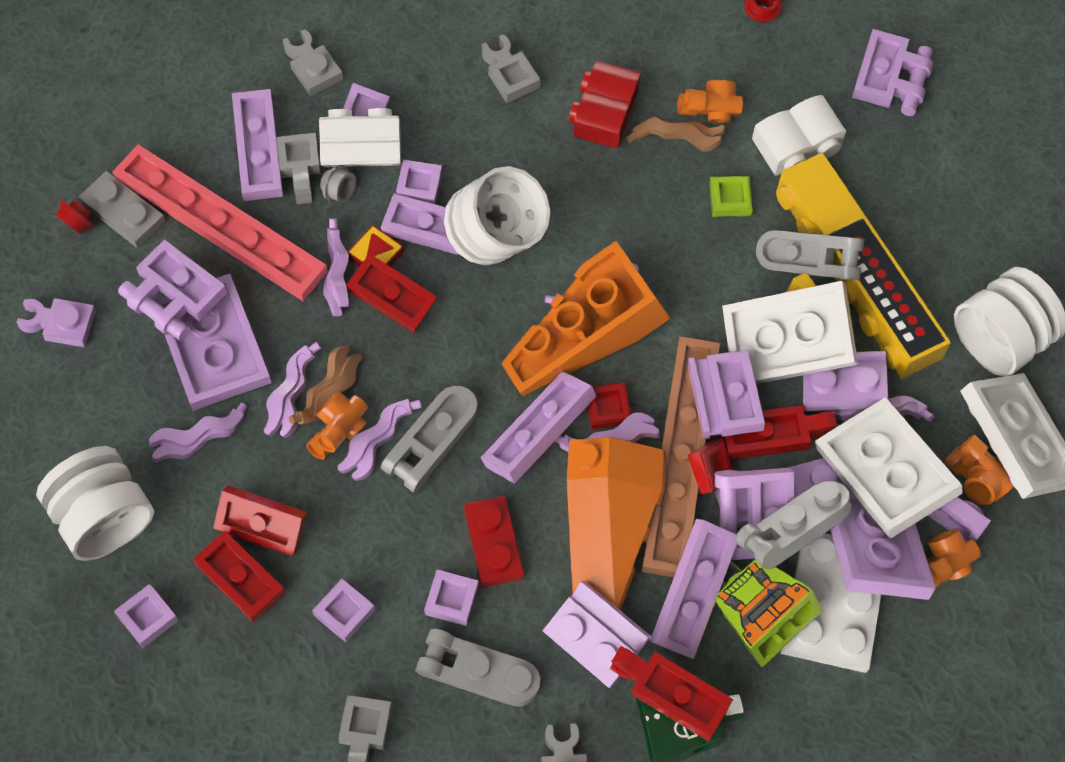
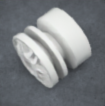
M511 166L494 168L453 194L446 206L444 225L447 237L457 253L473 263L481 265L496 264L530 248L541 240L549 225L550 207L545 191L539 182L526 171Z
M1013 267L1004 272L998 279L989 283L986 290L975 293L957 306L954 313L955 328L966 349L985 369L1003 377L1014 374L1030 362L1036 353L1045 351L1049 348L1050 344L1057 342L1065 334V311L1061 301L1053 289L1040 276L1021 267Z
M109 446L92 447L74 454L52 469L38 485L37 498L44 509L47 510V514L52 522L60 525L58 531L77 560L99 559L132 541L149 525L155 512L138 483L131 482V473L127 466L123 464L116 449Z

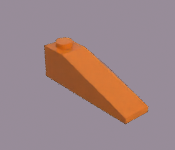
M617 241L581 265L574 274L576 279L562 296L558 294L550 303L552 309L538 325L530 327L501 363L522 396L552 383L562 371L571 374L638 342L670 319Z
M612 437L569 440L567 495L573 593L581 581H586L621 611L635 573V560L642 542L646 543L651 530L648 527L656 505L660 506L665 493L666 452L664 450Z

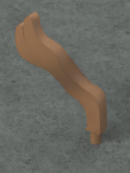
M653 117L634 127L632 133L626 136L625 139L630 144L636 139L639 141L647 135L654 134L664 139H684L697 149L708 152L717 148L722 143L721 136L725 133V127L720 125L709 128L694 121L670 123Z
M349 346L333 349L328 357L325 379L308 390L305 409L289 416V422L291 424H306L320 419L316 414L338 390L343 392L356 381V368L363 359L362 354H352L347 357L346 355L350 351Z

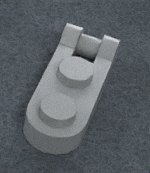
M773 230L766 232L758 240L756 257L764 268L773 271L799 274L806 272L808 275L860 280L861 268L857 267L859 251L863 252L865 239ZM835 249H843L841 266L833 265Z
M451 386L440 392L385 457L381 470L391 477L397 475L405 481L404 486L413 493H417L425 484L429 475L476 419L477 400L470 389L463 386ZM411 453L421 459L415 467L405 461Z
M836 481L820 482L758 524L750 523L743 526L737 533L736 542L746 552L755 553V560L763 568L772 569L842 522L850 514L852 506L849 490L845 485Z
M430 629L426 639V644L429 646L425 657L419 658L415 669L416 673L512 706L528 705L535 700L539 693L541 679L538 670L533 664L526 660L456 638L443 630ZM445 652L457 655L453 668L441 663Z

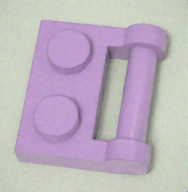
M790 468L716 472L715 487L719 488L720 527L737 534V489L748 488V524H758L794 499V471ZM737 544L731 560L754 559L755 553L746 552Z

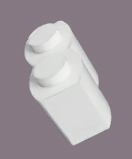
M818 95L800 102L790 110L773 114L756 124L752 140L776 176L781 174L783 170L822 152L826 158L835 155L842 147L846 130L824 96Z

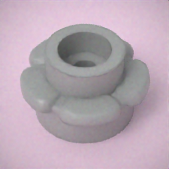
M339 165L337 168L333 167L324 173L320 184L324 198L328 199L331 203L334 200L345 203L351 198L356 187V177L353 173L348 172L346 166Z

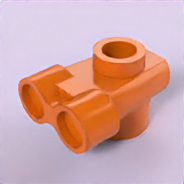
M710 80L706 82L705 90L686 89L685 94H679L677 114L696 116L697 114L708 115V122L730 123L731 117H736L742 113L743 97L736 96V82Z
M338 390L316 414L326 425L306 444L310 454L317 459L324 460L330 452L333 453L346 437L351 440L367 423L361 417L368 409L367 404L356 395L348 399Z
M973 434L961 446L955 448L943 463L955 474H961L967 479L964 483V491L972 501L981 505H990L1007 494L1014 486L999 457L992 456L987 451L989 447Z
M959 528L940 533L928 541L933 555L927 558V562L935 587L947 580H956L970 574L973 571L971 563L981 557L980 549L973 539L964 540Z

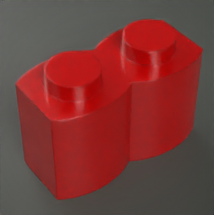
M596 61L592 72L586 70L580 87V93H583L581 102H573L569 115V123L574 124L573 137L618 149L640 89L641 72L601 61Z

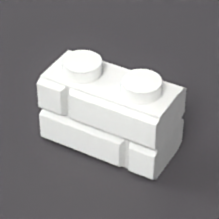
M332 109L328 110L329 117L319 118L321 166H401L400 117L392 116V109H368V116H352V110Z

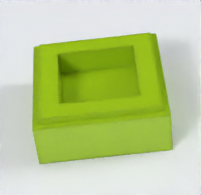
M749 176L710 177L712 217L752 215L753 208Z

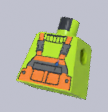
M756 560L743 571L734 562L730 561L721 585L723 589L715 597V602L761 667L765 666L823 611L814 592L808 586L776 567L765 569Z

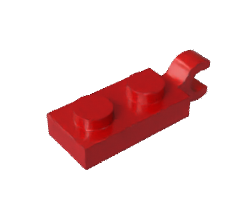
M803 405L763 410L762 413L765 421L763 431L723 436L722 439L729 459L737 460L809 450L811 439L816 441L838 426L834 412H822L805 416Z
M620 646L611 660L612 665L610 669L625 679L636 682L631 689V695L708 742L734 700L654 652L649 662H646L630 650Z

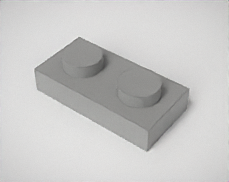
M107 171L78 196L80 203L136 248L140 247L165 223L163 214Z

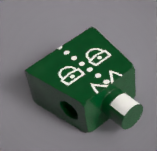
M694 675L711 685L709 676ZM739 693L726 694L734 700L721 723L743 719L744 712ZM636 698L650 762H679L720 746L724 737L721 723L708 742Z

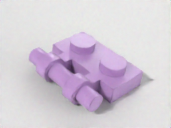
M873 29L852 98L889 108L892 97H898L903 102L901 112L906 116L915 115L917 107L924 100L926 90L923 86L925 79L932 72L933 62L931 58L933 50L930 47L921 46L918 48L917 54L906 51L909 43L908 38ZM901 69L909 71L911 74L909 81L898 78Z
M166 240L162 241L136 267L139 276L145 280L138 287L130 281H125L118 290V293L128 300L127 305L138 314H146L155 321L154 325L165 335H173L179 341L184 340L190 332V328L180 321L187 312L200 321L227 294L226 286ZM159 292L172 300L166 308L153 300Z

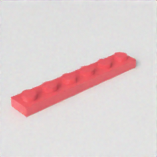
M137 145L113 171L114 177L133 192L301 301L308 297L328 273L326 264L140 145Z

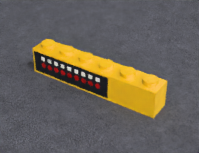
M823 152L783 170L776 190L777 199L783 209H790L797 220L796 225L799 233L865 239L863 252L859 251L857 267L861 268L860 280L835 279L837 282L843 281L846 284L848 302L853 305L859 314V323L864 333L869 337H874L881 348L880 351H886V366L891 370L895 369L899 377L903 379L942 360L951 344L950 340ZM835 249L833 265L841 266L843 249Z

